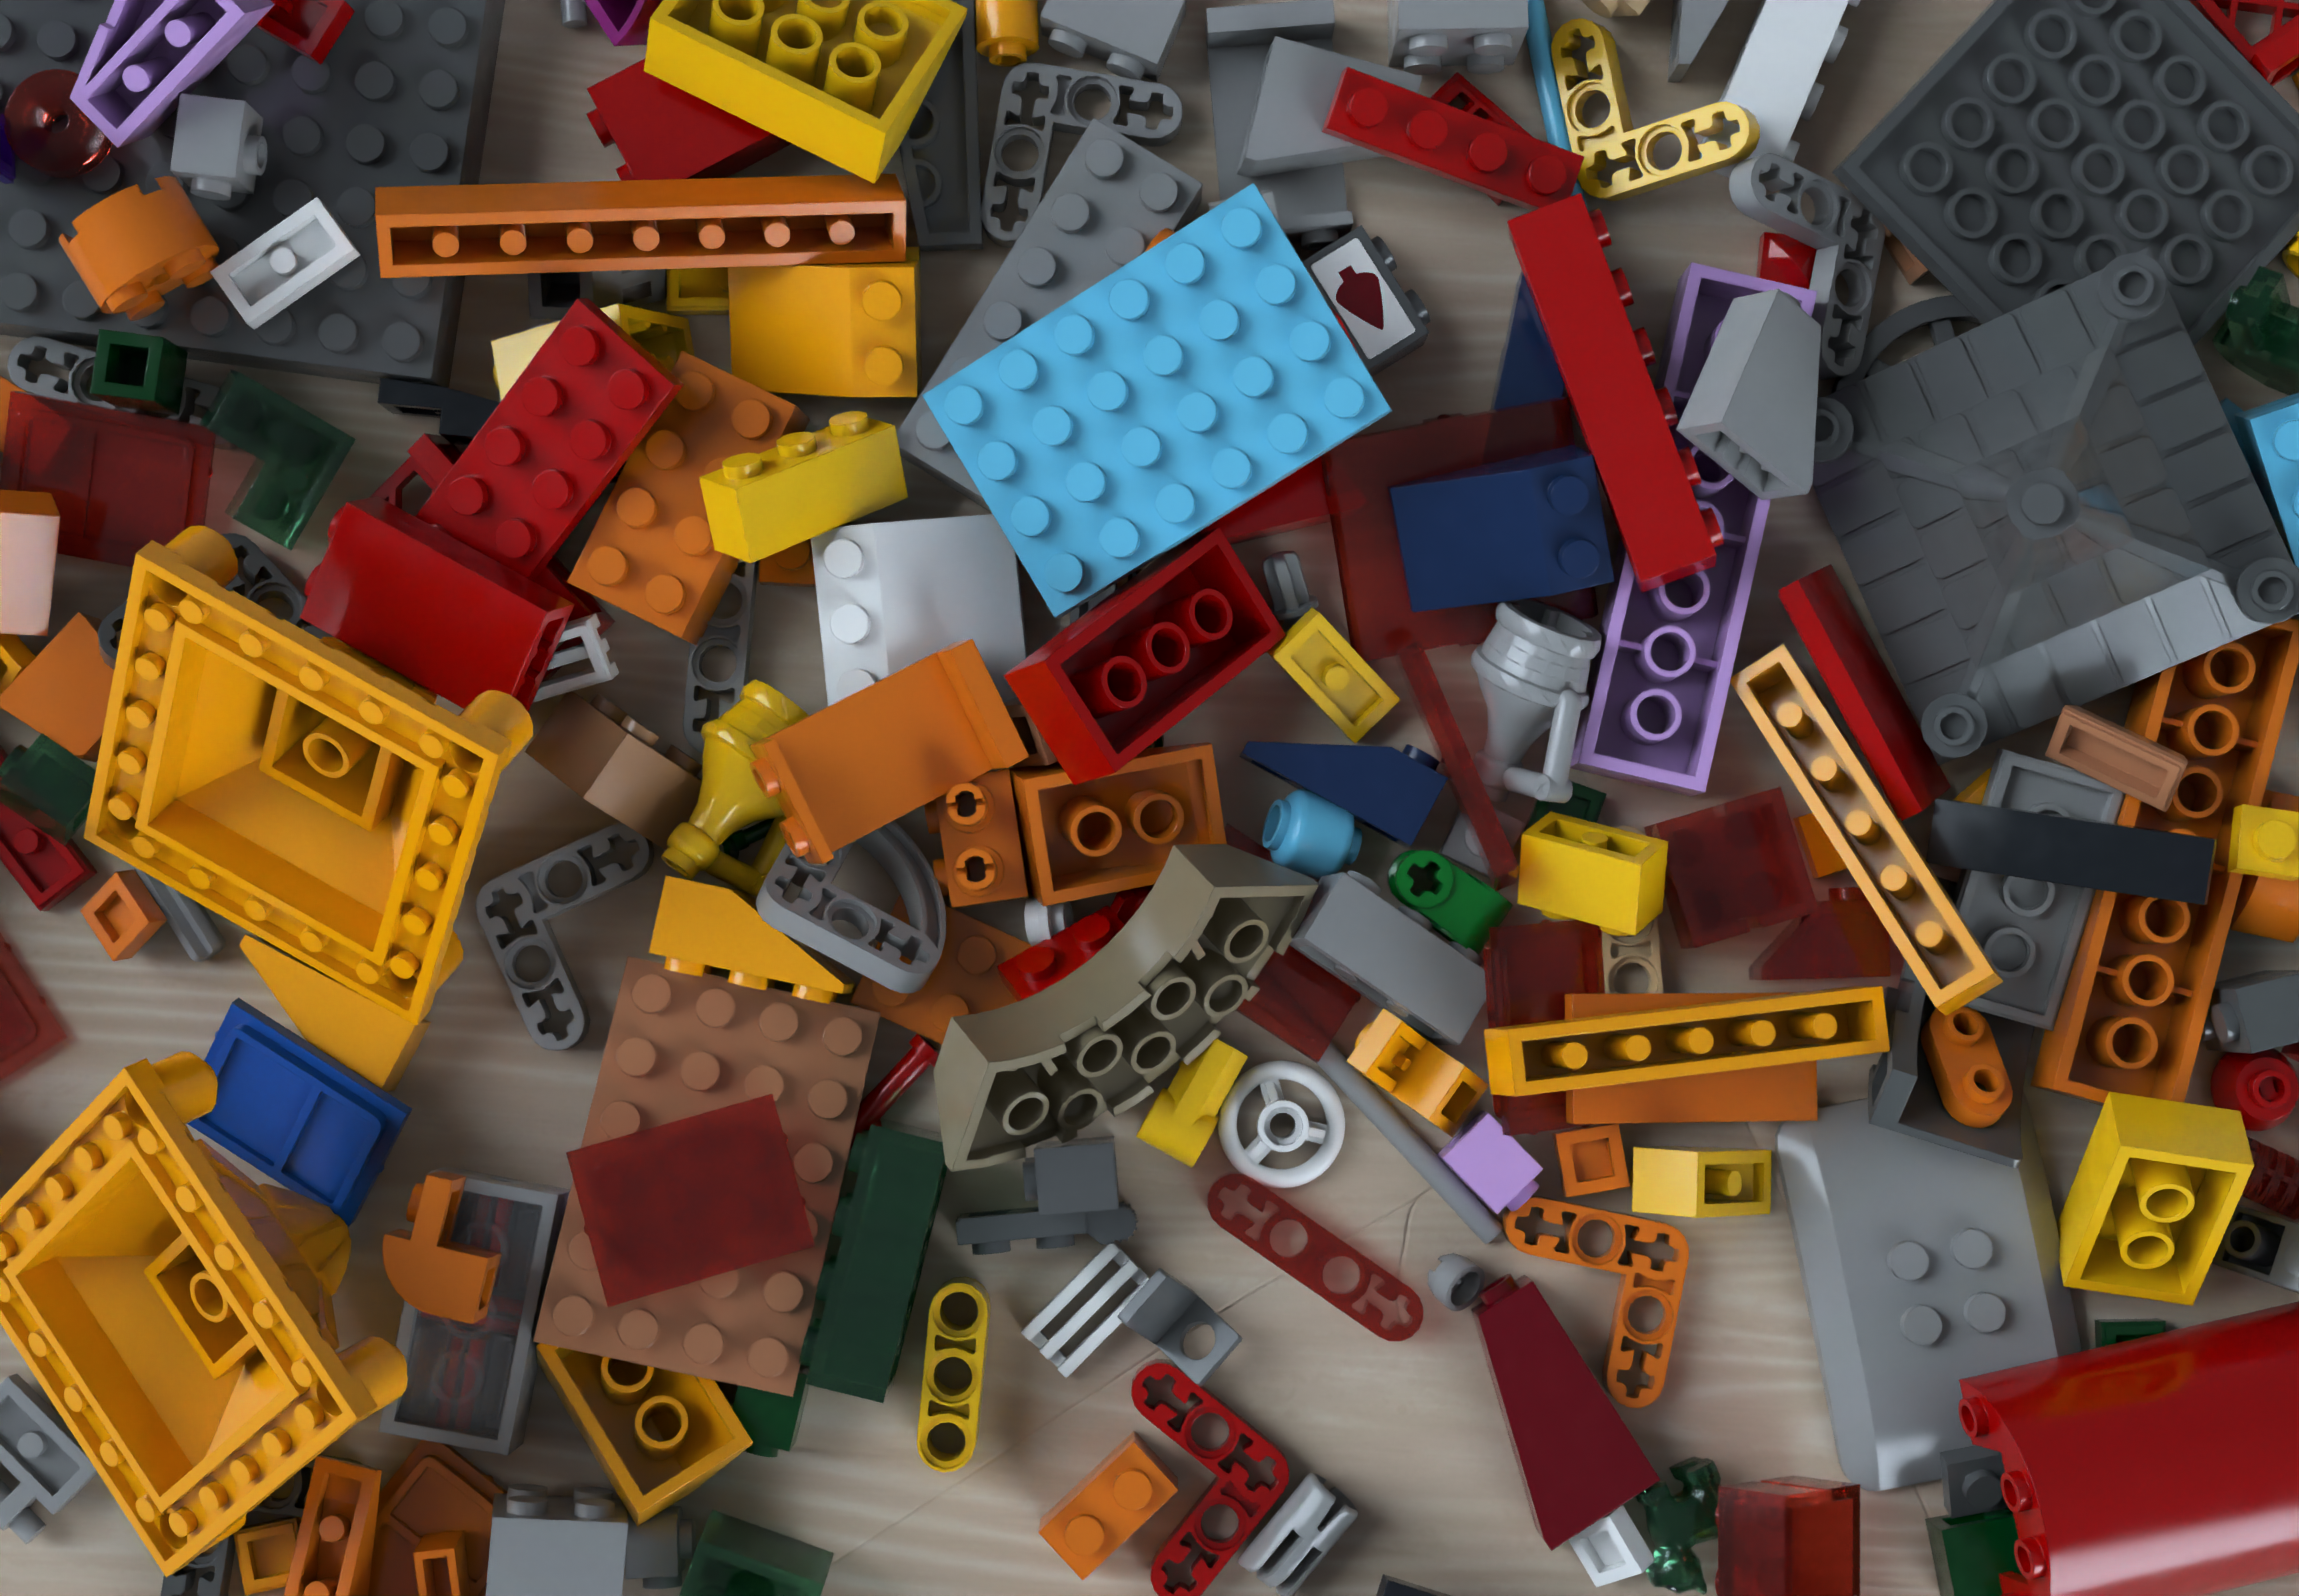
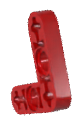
M1155 1359L1142 1365L1132 1379L1131 1396L1134 1406L1146 1419L1213 1472L1216 1477L1156 1551L1151 1561L1150 1578L1153 1589L1159 1596H1201L1282 1495L1289 1482V1467L1285 1455L1277 1445L1207 1388L1195 1384L1175 1363L1169 1360ZM1166 1374L1172 1376L1174 1381L1171 1391L1184 1404L1187 1403L1192 1392L1202 1399L1187 1410L1179 1428L1169 1422V1420L1178 1415L1177 1410L1172 1405L1162 1399L1157 1401L1154 1406L1146 1401L1149 1389L1144 1381L1149 1376L1156 1380H1161ZM1216 1413L1227 1422L1229 1427L1228 1436L1220 1446L1204 1448L1193 1439L1191 1428L1195 1419L1200 1415ZM1243 1433L1251 1439V1441L1242 1446V1449L1254 1461L1261 1462L1266 1456L1274 1460L1271 1465V1471L1276 1479L1270 1485L1261 1480L1254 1487L1246 1483L1249 1477L1248 1469L1235 1457H1233L1229 1468H1225L1219 1463V1461L1225 1459L1233 1452L1240 1434ZM1217 1504L1227 1505L1238 1516V1526L1235 1532L1230 1537L1222 1540L1209 1537L1201 1526V1518L1204 1512L1209 1507ZM1188 1532H1191L1194 1539L1203 1549L1217 1555L1211 1562H1208L1201 1552L1190 1568L1191 1576L1195 1581L1190 1586L1179 1581L1172 1588L1166 1584L1168 1570L1164 1563L1170 1559L1172 1562L1179 1564L1192 1550V1545L1182 1539Z

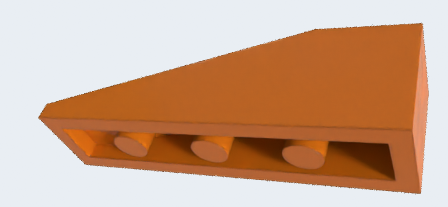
M316 1456L284 1596L369 1595L381 1469L326 1456Z

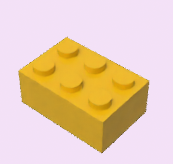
M2109 1091L2057 1222L2060 1238L2059 1264L2063 1286L2193 1306L2254 1168L2241 1111Z

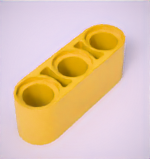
M966 1276L954 1277L943 1283L934 1295L929 1309L917 1431V1449L922 1461L931 1469L940 1472H952L965 1466L973 1455L979 1435L991 1305L990 1296L985 1287L976 1279ZM954 1292L969 1294L978 1305L977 1318L969 1324L958 1325L952 1323L943 1311V1301L946 1296ZM949 1357L962 1359L971 1369V1382L960 1389L946 1387L937 1376L938 1363ZM946 1422L957 1425L965 1435V1446L955 1453L947 1454L939 1451L931 1441L930 1432L934 1426Z

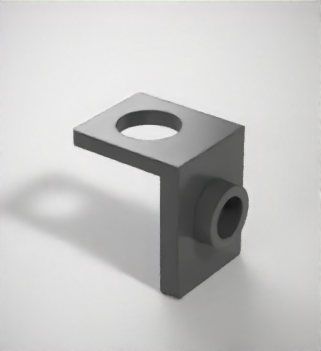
M1161 1268L1153 1274L1117 1316L1127 1327L1157 1345L1198 1386L1204 1385L1242 1341V1337L1193 1290ZM1196 1325H1210L1215 1333V1345L1212 1351L1202 1359L1188 1358L1183 1346L1186 1334Z

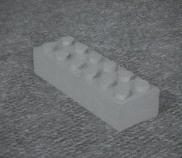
M1093 118L897 431L901 457L991 512L922 395L1143 254L1154 237L1164 228H1170L1177 232L1187 226L1201 204L1203 184L1101 121Z

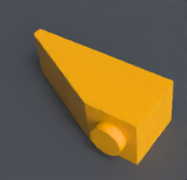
M245 934L239 947L306 1041L385 1092L394 1091L431 1022L423 1019L416 1026L254 934Z

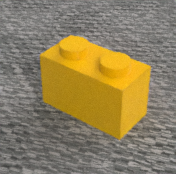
M1550 811L1522 833L1517 904L1539 909L1544 916L1552 919H1575L1599 926L1600 930L1610 935L1636 936L1663 912L1669 841Z

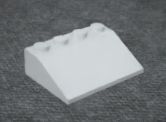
M993 514L841 526L811 538L828 706L954 642L973 639L1003 703L1017 697L1003 675L1028 657L1018 555ZM992 769V770H990V771H988V772L998 771V770H1004V769Z

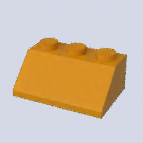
M543 1343L536 1346L537 1363L637 1527L695 1491L753 1444L752 1439L715 1380Z

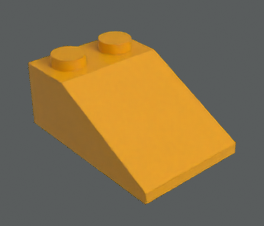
M919 260L728 267L732 375L773 393L838 397H918L922 389Z

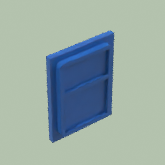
M237 998L232 1002L220 1029L215 1033V1039L204 1060L212 1067L217 1077L216 1104L212 1112L187 1124L288 1189L330 1207L349 1227L356 1220L379 1173L384 1170V1164L412 1108L242 999Z

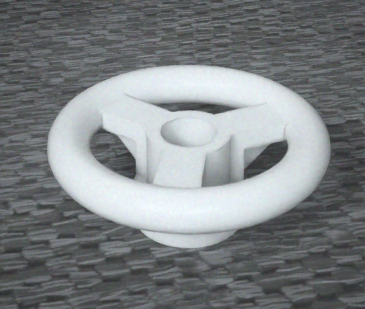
M1278 1060L1265 1062L1250 1068L1234 1081L1219 1109L1218 1134L1221 1146L1228 1160L1243 1176L1266 1187L1292 1188L1316 1179L1334 1162L1343 1143L1345 1115L1336 1090L1319 1072L1298 1062ZM1279 1080L1298 1082L1311 1090L1319 1099L1324 1109L1326 1124L1309 1121L1305 1111L1298 1104L1285 1100ZM1260 1086L1266 1106L1258 1116V1135L1244 1149L1237 1132L1238 1112L1247 1095L1253 1089ZM1279 1113H1287L1294 1120L1292 1132L1284 1137L1274 1135L1270 1129L1272 1118ZM1305 1140L1321 1144L1313 1157L1293 1168L1275 1169L1260 1164L1261 1160L1271 1150L1290 1152L1300 1147Z

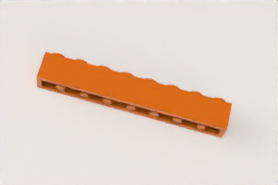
M896 173L881 174L875 184L857 175L375 187V219L380 278L906 261V198Z

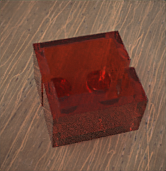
M1781 786L1644 827L1646 836L1669 841L1664 895L1681 949L1701 947L1751 932L1750 929L1764 928L1819 911Z
M1794 1475L1761 1480V1482L1751 1481L1718 1486V1505L1715 1513L1718 1528V1570L1715 1577V1589L1718 1596H1860V1484Z

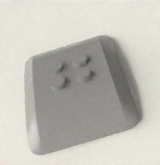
M2024 1091L2021 1107L2023 1159L2018 1168L2008 1167L1869 1124L1868 1098L1818 1107V1121H1783L1778 1127L1775 1135V1150L1839 1464L1844 1475L1859 1488L1867 1491H1882L1942 1479L1940 1452L1975 1446L1972 1444L1971 1438L1964 1431L1959 1418L1958 1405L1959 1401L1963 1399L1960 1379L2082 1351L2070 1287L2063 1286L2059 1264L2060 1238L2040 1149Z

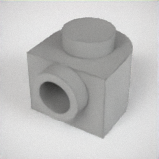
M670 1506L637 1527L627 1511L628 1532L625 1555V1579L643 1578V1588L667 1589L682 1586V1571L685 1569V1559L695 1558L696 1529L694 1519H683L681 1506Z

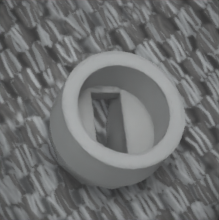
M1454 1253L1442 1255L1438 1258L1441 1264L1436 1268L1435 1272L1431 1269L1428 1272V1286L1435 1298L1452 1311H1461L1470 1306L1479 1296L1478 1294L1483 1289L1485 1282L1484 1271L1467 1257Z

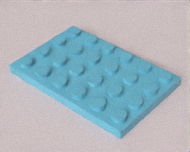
M1254 183L922 395L1055 618L1063 617L1393 411Z

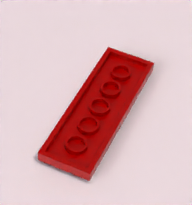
M577 299L415 517L534 582L684 384L590 299Z

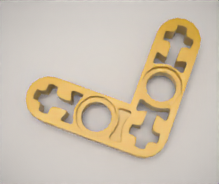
M1583 18L1571 19L1563 24L1555 33L1551 44L1552 61L1571 151L1584 156L1577 178L1581 188L1589 195L1607 201L1623 200L1739 163L1748 158L1756 149L1760 138V126L1755 115L1748 109L1727 101L1716 102L1633 129L1616 44L1612 34L1604 26ZM1580 36L1595 41V47L1586 52V61L1589 72L1600 76L1603 75L1601 80H1589L1585 63L1572 57V51L1581 47ZM1577 80H1584L1583 82L1577 84ZM1603 92L1610 102L1608 118L1598 127L1589 128L1583 119L1582 110L1584 104L1590 96ZM1725 118L1727 121L1740 125V132L1734 133L1730 138L1731 147L1729 148L1727 145L1717 141H1709L1699 145L1694 134L1707 137L1721 132L1724 128L1723 119ZM1675 134L1682 145L1680 160L1672 168L1660 170L1653 160L1655 145L1662 137ZM1606 157L1619 163L1636 160L1640 169L1637 170L1629 167L1616 171L1612 174L1613 185L1598 180V172L1606 168Z

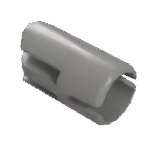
M1310 1473L1304 1478L1238 1558L1237 1563L1250 1573L1257 1572V1578L1270 1588L1276 1586V1593L1280 1596H1293L1358 1517L1357 1509L1353 1503L1336 1487L1327 1490L1323 1486L1326 1479L1315 1473Z

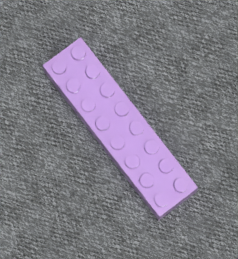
M1691 262L1678 279L1654 389L1657 390L1666 386L1680 421L1733 298L1780 289L1796 298L1800 303V308L1812 317L1817 291ZM1676 424L1670 426L1669 429L1677 450L1686 447L1690 448L1701 478V484L1692 487L1699 509L1701 511L1709 507L1712 508L1718 521L1724 544L1714 548L1717 554L1716 566L1641 593L1620 537L1613 567L1614 582L1609 584L1599 633L1602 635L1601 647L1596 657L1592 659L1587 688L1590 690L1589 704L1580 713L1570 768L1692 797L1706 792L1771 499L1761 500L1676 430L1678 426Z

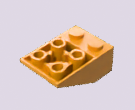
M665 876L649 953L666 956L663 969L702 977L703 973L712 974L713 967L730 970L728 983L760 990H766L767 987L774 989L776 980L793 983L791 996L830 1004V1001L837 1002L838 993L849 994L855 992L856 983L818 951L764 922L757 912L756 900L747 892Z

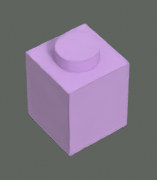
M1483 1110L1437 1154L1470 1190L1496 1214L1505 1206L1511 1212L1516 1211L1539 1188V1184L1534 1178L1543 1168L1488 1112Z

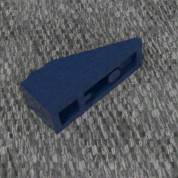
M1248 741L1240 755L1242 759L1293 787L1311 791L1354 815L1355 821L1404 848L1410 847L1413 844L1448 779L1446 776L1436 772L1440 764L1436 758L1409 744H1406L1404 750L1400 752L1393 747Z

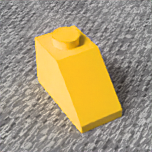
M1687 1146L1633 1147V1166L1630 1172L1632 1212L1692 1218L1770 1214L1772 1150Z

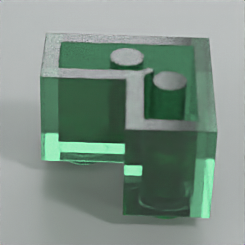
M232 369L199 423L200 426L256 457L225 513L289 550H292L356 440L272 390Z

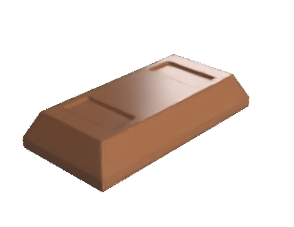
M2065 705L2063 707L2045 756L2164 812L2168 810L2188 764L2184 755L2077 705Z

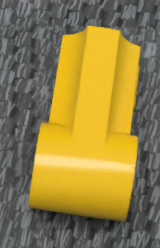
M1216 1038L1189 1065H1186L1181 1060L1168 1088L1162 1087L1136 1137L1192 1168L1212 1135L1220 1118L1216 1114L1248 1056Z

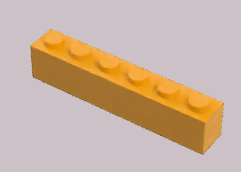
M1782 644L1732 676L1730 680L1731 685L1934 1006L1947 1016L2004 982L1803 668L1787 647Z
M1849 986L1484 1029L1491 1094L1513 1097L1890 1051L1883 986Z

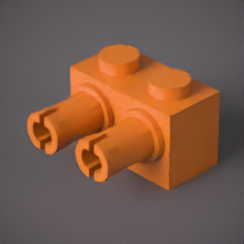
M1010 769L986 772L967 783L955 785L948 793L924 805L929 834H941L944 858L933 860L934 877L937 878L942 896H950L951 908L959 909L1030 897Z

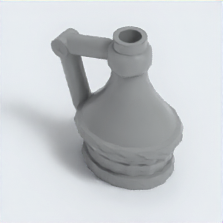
M1521 599L1499 602L1496 608L1497 622L1483 645L1478 646L1471 655V665L1477 672L1479 685L1487 705L1488 732L1485 747L1476 753L1471 766V775L1474 779L1470 790L1480 797L1495 802H1506L1511 791L1534 797L1540 801L1566 803L1570 800L1573 793L1572 782L1568 777L1580 711L1589 704L1590 690L1587 688L1590 661L1600 651L1602 635L1583 620L1539 601ZM1551 727L1543 773L1524 769L1521 760L1529 747Z

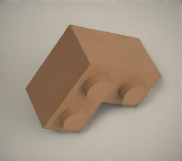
M573 691L567 692L525 751L580 797L665 850L668 848L667 839L680 823L688 822L698 801L702 780L697 775L702 769V765L672 744L665 754L654 748L653 746L659 739V736L631 718L628 713L599 693L596 694L590 703Z

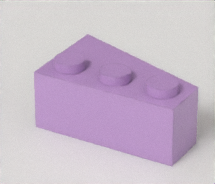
M114 0L106 22L101 23L97 29L70 99L117 148L150 137L176 110L179 105L180 93L191 94L275 4L271 0Z

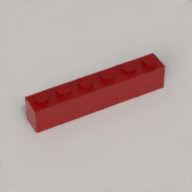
M1579 193L1508 220L1510 240L1589 453L1593 455L1597 475L1641 593L1716 566L1717 554L1714 548L1724 544L1723 536L1712 508L1709 507L1701 511L1692 490L1693 486L1701 484L1699 471L1690 448L1686 447L1677 450L1669 427L1679 423L1677 413L1666 386L1657 390L1654 389L1647 367L1656 364V358L1645 328L1641 327L1632 330L1624 308L1633 305L1634 300L1622 268L1610 271L1602 248L1612 245L1600 209L1588 212L1582 194Z

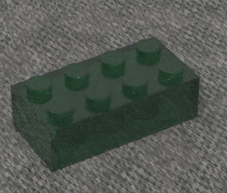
M883 1118L872 1123L870 1130L863 1129L862 1133H857L849 1159L848 1171L859 1174L854 1193L847 1192L846 1197L840 1198L832 1228V1235L842 1237L838 1256L831 1255L830 1260L824 1262L815 1299L826 1302L822 1319L815 1318L813 1326H808L800 1354L799 1364L810 1366L806 1384L880 1403L885 1401L891 1391L948 1170L945 1164L941 1133Z

